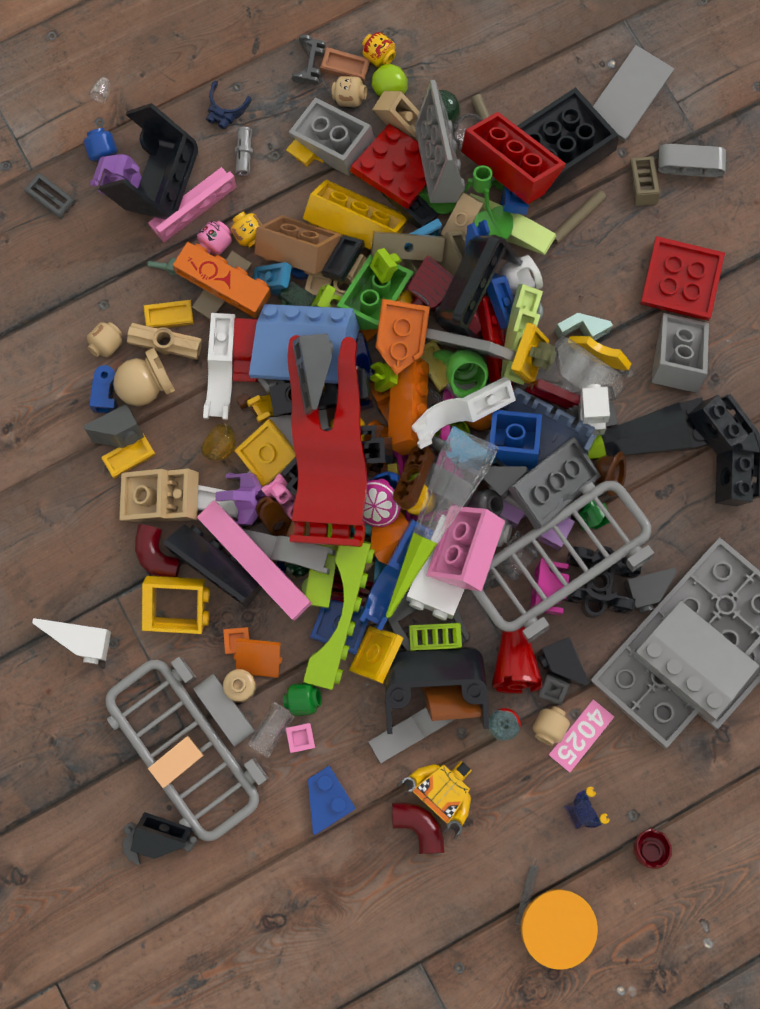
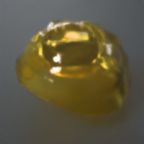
M221 423L210 431L201 447L203 456L209 460L220 461L227 459L233 453L236 447V439L231 426Z

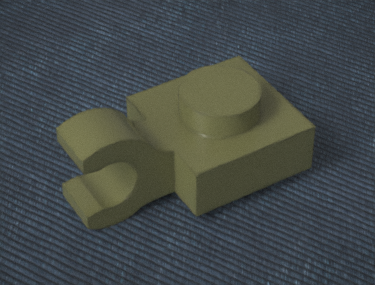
M540 341L538 348L531 346L529 356L535 358L533 365L549 370L550 365H553L556 358V351H554L556 346Z

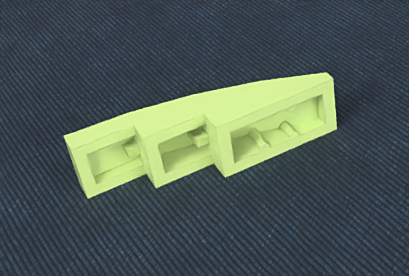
M470 193L472 197L485 203V198ZM489 200L491 209L502 206ZM485 204L480 212L487 211L485 208ZM511 213L513 230L506 241L545 255L553 243L556 234L521 214Z
M518 284L506 332L505 348L517 352L526 324L538 325L540 314H537V309L543 291L524 284ZM503 360L501 378L507 377L512 382L524 385L525 382L511 370L513 362Z

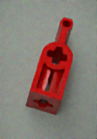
M234 318L233 381L257 382V378H250L249 371L258 319Z

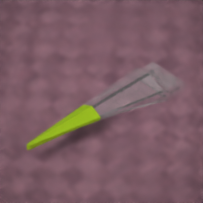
M452 427L443 449L440 450L386 613V618H390L423 565L461 508L489 471L499 449L498 446Z

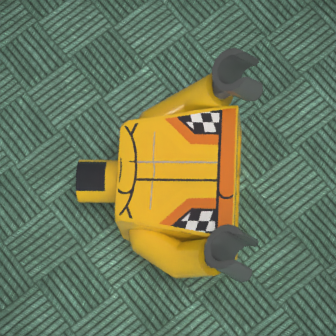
M460 761L452 771L445 765L440 767L437 764L420 767L397 783V787L401 784L406 785L407 792L403 794L404 796L413 792L448 824L443 831L445 834L449 829H452L455 832L453 839L460 835L462 826L469 815L471 796L468 793L470 788L462 781L472 770L464 762Z

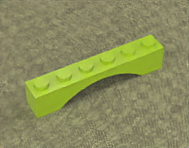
M364 541L362 547L339 546L335 562L340 571L344 589L342 615L332 637L309 658L303 681L305 683L333 690L335 684H340L343 670L339 669L341 660L346 661L350 647L345 645L347 636L352 637L356 622L352 621L353 613L359 612L362 598L358 597L360 587L365 588L369 575L364 573L366 564L372 563L375 550L371 549L372 543Z

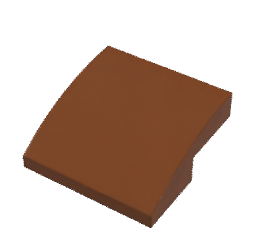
M461 685L421 687L426 697V709L432 721L481 717L480 704L468 703L463 698Z

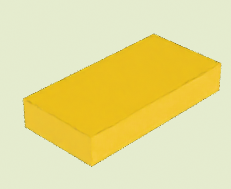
M191 300L144 305L146 326L159 329L194 325Z
M144 435V438L124 448L118 447L101 458L111 476L115 479L121 473L133 469L156 454Z

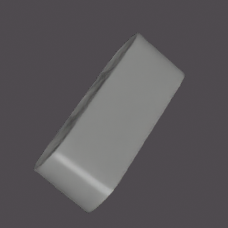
M664 144L659 147L658 171L663 174L720 177L726 172V150L722 147Z
M214 673L193 687L200 700L234 746L255 732L236 703L226 696L223 685Z

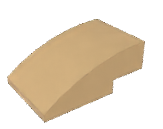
M154 469L121 473L120 521L171 522L197 520L199 472L191 469L169 471Z

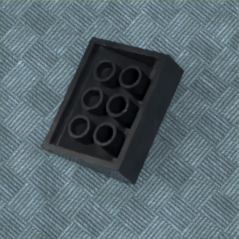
M576 87L517 125L566 163L565 168L546 193L540 197L542 200L617 150L618 134Z

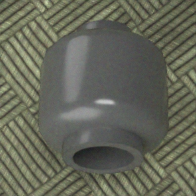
M492 489L477 490L474 492L467 507L488 509L500 517L503 510V501L501 496Z

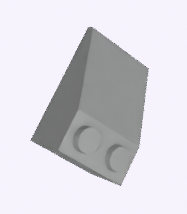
M316 97L289 131V135L325 163L348 176L352 174L350 172L351 165L375 140L371 125Z
M663 313L653 361L652 383L695 393L699 392L708 370L709 323Z

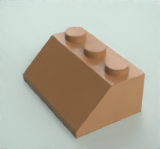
M281 215L257 227L255 254L262 256L267 261L286 262L292 265V268L304 270L306 274L315 275L324 268L340 241L342 234Z

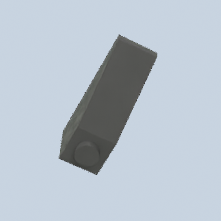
M328 333L299 336L292 342L305 415L311 414L317 409L331 363L333 344L328 338Z

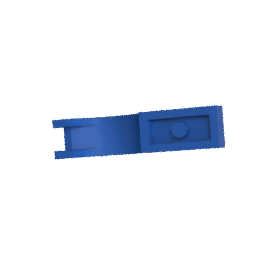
M486 220L479 222L478 227L475 226V223L467 225L466 246L468 241L475 236L488 235L490 233ZM494 273L487 287V292L499 326L503 329L508 327L514 298L506 276Z
M410 519L388 563L373 583L359 617V620L363 622L367 618L376 623V628L381 631L388 619L386 618V613L413 532L429 540L434 533L433 530Z

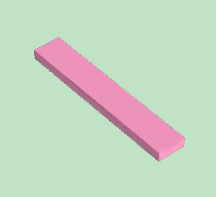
M213 500L197 516L204 526L292 620L295 621L312 604L217 501Z

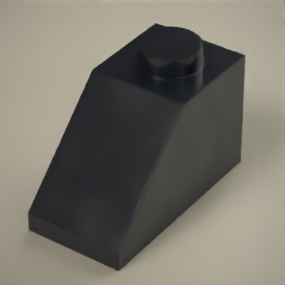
M570 637L539 650L541 655H538V659L543 669L547 668L549 673L569 680L580 687L589 684Z
M144 812L136 826L130 851L153 859L183 848L192 828Z

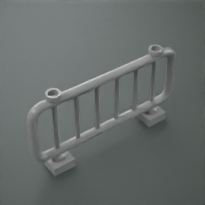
M605 481L597 486L593 482L587 484L581 489L583 495L563 508L539 529L534 528L493 556L489 571L491 570L522 615L512 622H507L502 618L483 589L482 591H471L499 629L506 632H514L524 626L526 629L522 631L523 636L530 643L549 630V624L544 617L539 620L536 618L627 555L630 558L627 559L626 565L631 572L653 558L654 552L649 545L643 549L640 547L650 538L652 533L651 524L620 483ZM614 491L640 524L641 533L631 541L598 499V496L604 492ZM593 500L626 543L610 555L577 512ZM572 514L605 557V559L590 569L587 568L557 527V524ZM551 528H553L584 571L583 574L570 583L566 582L536 540ZM531 542L564 586L548 598L515 554ZM510 556L543 600L527 612L495 569L497 565Z
M178 657L171 662L174 667L173 670L164 661L158 659L149 660L108 691L105 704L111 716L107 718V721L114 730L120 728L148 768L156 762L154 757L194 727L200 726L210 741L199 750L203 753L213 745L224 762L180 795L172 783L163 788V790L183 817L179 820V823L192 828L193 833L199 839L214 841L256 810L259 803V794L253 784L256 782L258 785H262L270 778L255 758L244 764L247 770L243 771L181 684V681L190 684L197 678L184 658ZM153 669L159 670L166 681L122 713L115 703L117 695ZM170 684L181 701L136 733L125 717ZM182 705H185L195 721L150 754L139 737ZM228 766L239 782L196 815H193L183 801V798ZM242 786L249 796L248 804L214 830H204L197 819Z

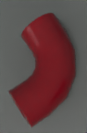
M139 524L135 537V553L140 565L152 576L178 577L181 559L169 557L161 552L159 542L162 530L157 527Z
M405 802L392 803V828H407L414 831L419 840V854L445 853L441 826L431 812L417 804Z

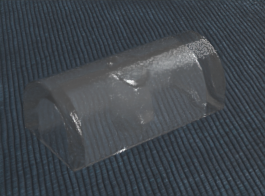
M273 702L247 745L269 758L294 718V715L286 708Z

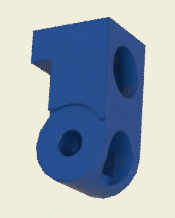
M101 365L94 372L89 404L93 412L109 413L118 408L115 399H112L115 372L110 366Z

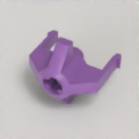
M124 154L101 157L93 180H90V185L92 187L98 186L104 172L100 185L126 179L138 189L142 179L139 173L140 168L131 157Z
M229 472L226 474V478L240 479V488L216 492L215 501H234L238 509V521L236 523L239 526L253 525L258 516L255 510L256 505L260 499L266 497L261 490L262 486L255 474H234Z

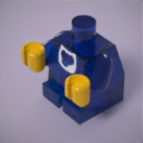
M587 787L576 795L574 801L564 805L575 829L583 826L597 828L610 821L609 818H606L608 815L605 813L600 814L598 817L594 808L591 807L592 804L588 797L596 795L593 787Z

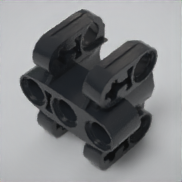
M603 546L609 555L614 552L610 547ZM573 547L588 569L605 559L603 554H599L601 553L599 549L594 552L584 547ZM568 551L566 564L581 568ZM624 557L598 575L604 580L603 588L596 587L592 579L584 584V588L580 587L562 601L582 603V612L589 618L599 617L605 612L607 605L609 611L629 614L634 611L636 599L617 595V592L611 594L614 575L635 578L641 574V567L631 572L626 565L629 557ZM589 601L599 603V612H593L589 609Z

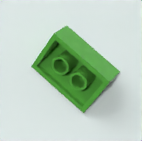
M370 254L337 304V308L354 309L360 330L378 329L382 299L397 301L414 275L413 271L397 264V271L394 272L390 282L382 284L370 268L373 260Z

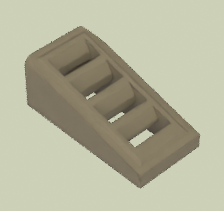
M654 156L630 158L635 205L658 204L660 190ZM639 167H649V169L637 170Z

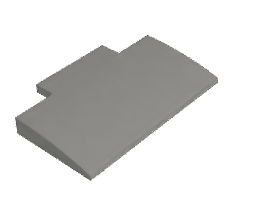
M720 537L590 680L664 750L668 748L697 714L717 730L760 682V571ZM680 601L759 665L733 700L713 722L707 720L633 657L635 652Z

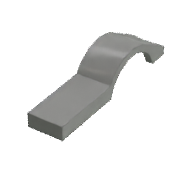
M243 529L273 562H287L329 575L330 570L324 566L327 555L334 556L335 550L317 544L293 543L289 541L290 537L273 536Z
M424 708L392 727L393 734H387V731L368 742L379 762L383 763L455 719L432 721L427 709Z

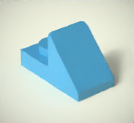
M283 262L255 267L253 279L259 278L266 282L272 295L286 296L292 265Z

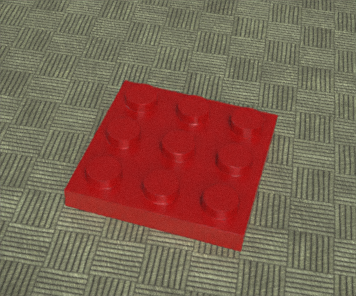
M390 123L351 165V173L406 209L413 204L427 187L418 142Z
M656 236L640 304L709 321L713 311L725 252Z

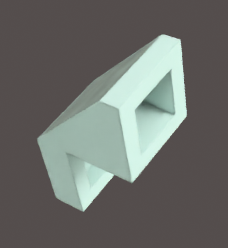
M576 313L558 323L555 333L560 339L580 328L584 336H590L592 339L597 340L609 333L613 324L608 320Z

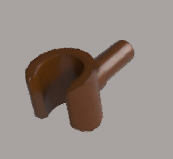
M242 394L236 398L241 409L248 407L247 401L251 399L248 394ZM250 406V410L254 413L256 417H258L253 407Z

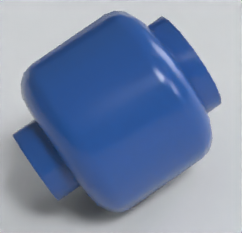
M104 128L89 131L83 142L88 158L93 162H99V159L104 156L116 155L118 151L113 134L105 131Z

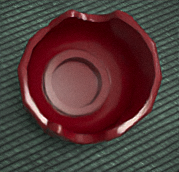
M649 828L637 836L633 844V854L642 866L650 869H660L668 864L672 856V846L665 833Z

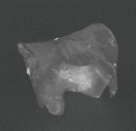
M516 531L503 549L523 536L522 533ZM531 543L515 553L525 568L538 556L537 549ZM511 556L495 567L503 575L515 581L522 573Z

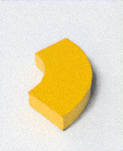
M570 336L567 342L578 354L597 364L619 370H629L632 364L620 349L603 346L590 336Z

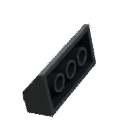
M183 524L163 542L169 552L246 608H248L262 589L258 582L231 554L230 556L222 552L223 547L213 539L210 542L202 537L204 533L194 525L189 528Z

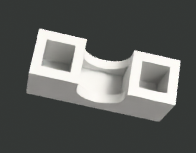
M591 384L586 386V388H582L578 405L579 420L583 421V424L595 427L593 435L605 434L606 422L609 421L610 417L608 387H601L600 384Z

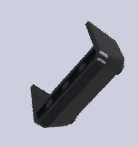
M150 103L126 112V116L142 128L139 138L140 144L150 154L138 189L126 179L100 185L98 190L126 211L167 219L179 210L198 154V146L196 141L154 104Z
M497 235L475 236L468 241L461 263L441 304L435 310L436 321L446 332L479 339L468 327L500 260L503 259L520 266L523 263L504 238Z
M473 647L397 651L384 679L387 734H393L391 709L403 708L408 705L411 700V688L461 685L463 698L470 704H480L481 723L484 729H489L488 691L484 660L481 652Z

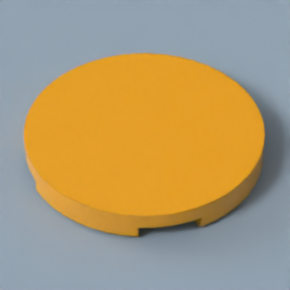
M563 889L548 890L529 903L523 913L521 920L522 941L529 954L537 962L548 968L561 970L577 966L590 955L597 940V920L591 906L582 897L571 891Z

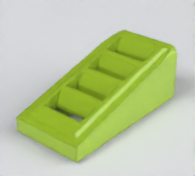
M461 624L409 625L410 650L462 648ZM448 628H452L453 643H449ZM428 629H432L433 644H428ZM438 629H442V644H438ZM417 630H422L423 645H418Z

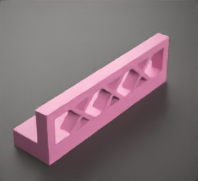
M222 167L183 196L178 211L167 219L153 218L148 222L149 226L165 243L237 188L234 175L230 171L226 173Z

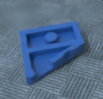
M330 766L308 779L314 835L356 809Z

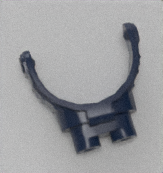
M213 81L209 93V114L206 120L211 124L217 122L220 128L226 129L228 124H232L234 119L244 114L252 98L248 96L244 103L236 109L227 110L220 108L213 100L218 81Z

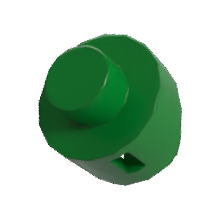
M594 500L581 508L579 515L589 528L595 530L610 523ZM602 503V504L604 505V507H605V508L607 509V511H608V508H607L606 504H605V503ZM577 520V523H578L579 527H580L583 531H585V530L583 529V527L581 526V524H580V523L578 522V520Z

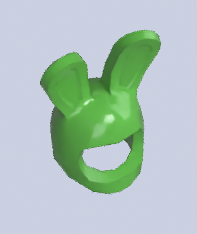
M440 349L433 353V358L439 359L446 364V378L455 395L464 398L486 385L489 376L485 358L478 352L470 349H462L456 352ZM477 383L475 387L469 390H463L455 384Z

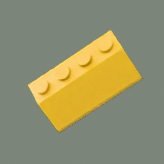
M329 180L323 181L310 194L303 219L312 225L340 233L342 236L346 235L363 240L365 247L370 250L372 249L373 231L402 233L408 222V219L402 213Z

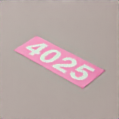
M593 699L566 732L562 742L554 747L549 756L568 772H571L613 720L614 716Z

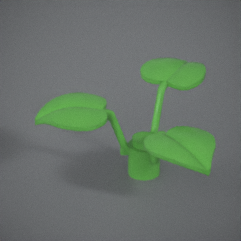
M484 165L478 166L474 169L473 178L468 179L464 190L466 193L470 186H472L477 193H484L487 211L479 212L474 220L475 226L478 227L479 222L486 220L490 230L488 235H497L506 240L510 237L513 230L512 215L510 212L503 211V206L491 209L489 203V189L495 185L497 189L502 190L503 184L492 176V170ZM427 187L419 195L438 214L451 213L456 206V203H430Z

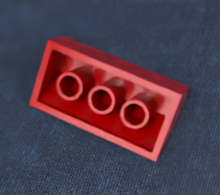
M499 112L465 130L461 152L477 165L489 167L492 170V176L527 204L543 196L565 168V162Z

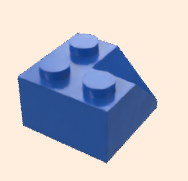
M504 410L494 411L488 452L508 467L526 466L528 470H531L538 462L542 414Z

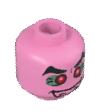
M210 221L197 234V240L200 245L207 249V253L220 256L231 244L232 232L221 221Z

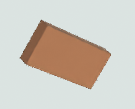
M327 47L320 71L340 77H359L364 83L370 61L361 56Z

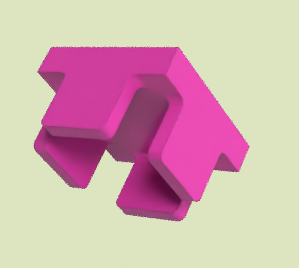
M541 558L535 565L534 580L548 598L564 586L554 572L550 571L552 569L544 558ZM553 562L559 572H566L569 568V564ZM561 573L566 582L569 583V575ZM532 587L530 609L543 601L534 587ZM552 606L543 614L561 616L564 608Z

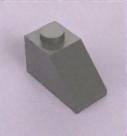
M127 404L83 426L92 442L124 448L144 438Z
M676 568L626 580L624 586L628 598L636 599L634 610L639 609L640 613L654 610L653 605L661 601L676 574Z

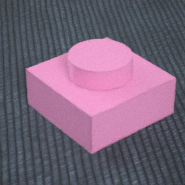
M311 723L286 728L290 753L315 748Z

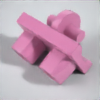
M278 474L273 482L262 487L261 490L265 496L274 497L286 515L292 520L296 496L286 488L288 483L281 474Z

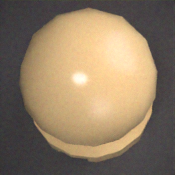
M154 348L145 351L147 355L145 360L138 358L127 360L118 367L114 376L113 386L115 393L126 404L137 407L143 406L155 400L160 391L164 390L166 395L175 392L172 382L169 380L166 370Z

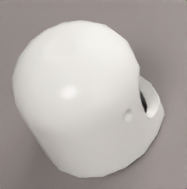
M529 255L520 257L523 261L521 266L507 262L501 267L499 275L506 276L512 295L516 294L518 284H524L538 290L542 289V276ZM529 269L533 272L534 280L531 277Z

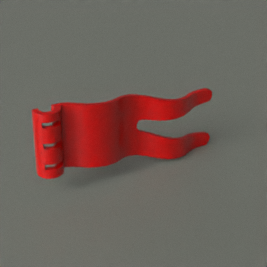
M294 335L289 340L287 357L292 394L291 427L298 467V488L292 515L295 530L294 534L290 535L289 541L293 543L362 547L365 538L363 512L367 496V468L360 428V395L356 369L357 342L352 337H345L341 342L338 356V399L333 428L330 431H324L321 428L318 407L311 414L305 415L292 343L299 335ZM306 522L310 523L309 536H305ZM328 523L332 524L331 538L327 537ZM350 525H354L355 528L354 539H350Z

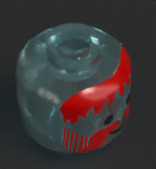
M501 708L495 710L489 716L488 731L493 738L498 741H508L518 735L521 721L515 711L509 708Z

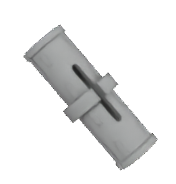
M239 127L237 129V147H235L234 153L236 155L235 174L239 176L250 175V160L253 155V149L251 148L252 129L249 127Z

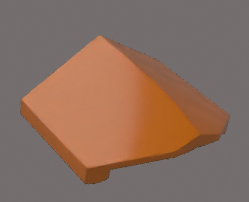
M401 511L396 520L384 527H372L371 549L375 550L374 554L378 561L384 564L388 563L408 525V521Z

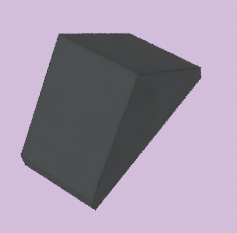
M526 466L477 467V473L503 499L510 494L508 488L529 471Z

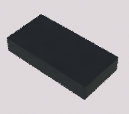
M343 235L321 271L323 277L344 282L365 247L364 241Z

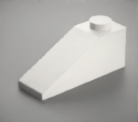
M33 618L32 623L77 656L84 658L83 662L98 664L99 660L106 661L111 631Z

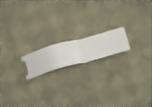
M211 313L208 348V390L204 404L203 419L215 416L228 420L233 380L232 363L235 314Z
M503 377L464 398L448 399L427 409L411 426L412 430L417 433L419 439L417 442L418 447L422 449L432 444L434 434L448 424L461 421L475 422L516 401L510 379Z

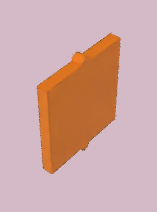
M237 638L236 653H234L233 657L236 659V669H244L255 676L279 678V667L282 663V657H280L281 643Z

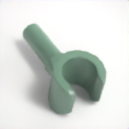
M171 258L168 264L148 261V267L166 270L171 275H177L173 268L175 258Z

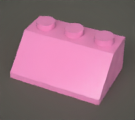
M450 506L426 576L463 589L482 591L505 520L488 509Z

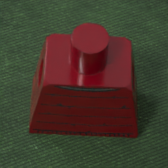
M428 255L410 282L408 291L414 297L410 304L428 306L430 311L435 314V310L441 304L454 276Z

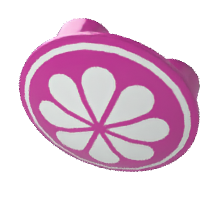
M385 479L367 481V496L363 520L368 525L374 527H384L396 520L401 511V508L393 500L395 490Z

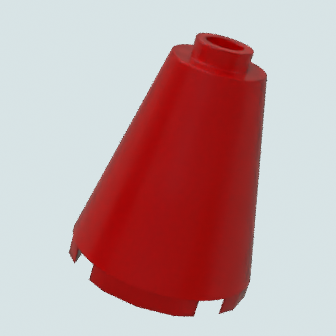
M525 627L514 632L502 630L492 680V688H496L497 692L522 694V689L530 688V692H535L542 688V679L531 642L528 643L523 636L522 631L526 629Z

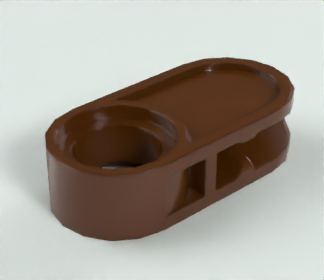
M271 496L260 499L255 510L266 529L273 536H287L291 521L281 505ZM284 521L280 529L274 530V526L278 522Z

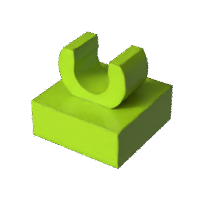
M382 248L376 251L370 268L383 284L390 282L394 272L397 271V263H400L402 260L397 253L389 255L386 249Z
M329 284L323 285L311 306L331 307V300L339 303L341 297L334 294L336 288Z
M376 362L371 365V368L376 370L375 374L370 376V379L375 382L374 390L382 393L398 384V374L395 375L387 363Z

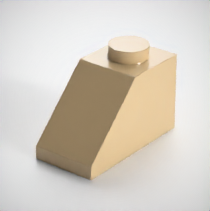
M384 91L372 110L386 125L390 123L414 140H417L414 125L419 114L418 109L401 91Z

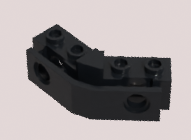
M731 394L723 397L716 395L702 401L687 416L717 454L715 503L729 506L751 503L753 499L760 498V433ZM733 409L736 414L732 416L728 410L731 411ZM757 477V482H753L751 486L752 478Z
M384 425L360 426L361 435H372L371 441H362L366 464L393 462L392 437H381L380 430H384ZM326 428L324 431H330L332 428ZM295 456L282 474L292 478L286 488L296 496L298 467Z

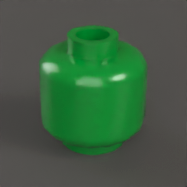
M308 683L292 684L288 687L287 694L283 695L284 707L289 709L290 713L294 716L312 715L316 713L318 707H321L322 704L320 689Z

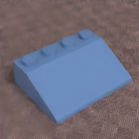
M264 304L256 323L249 371L250 378L290 380L287 357L290 338L294 335L304 336L328 333V338L333 344V355L325 383L338 384V356L341 342L345 337H352L356 341L360 330L354 309Z

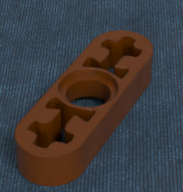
M417 445L411 450L394 491L393 500L403 510H408L416 505L435 458L434 453L428 446L420 449ZM419 473L416 478L409 480L413 474Z

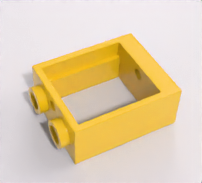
M146 576L142 583V631L202 634L204 627L209 625L210 616L209 611H205V603L209 602L210 587H206V579ZM156 588L198 590L197 619L156 617Z

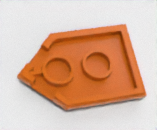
M382 299L375 348L395 375H397L424 355L430 307Z

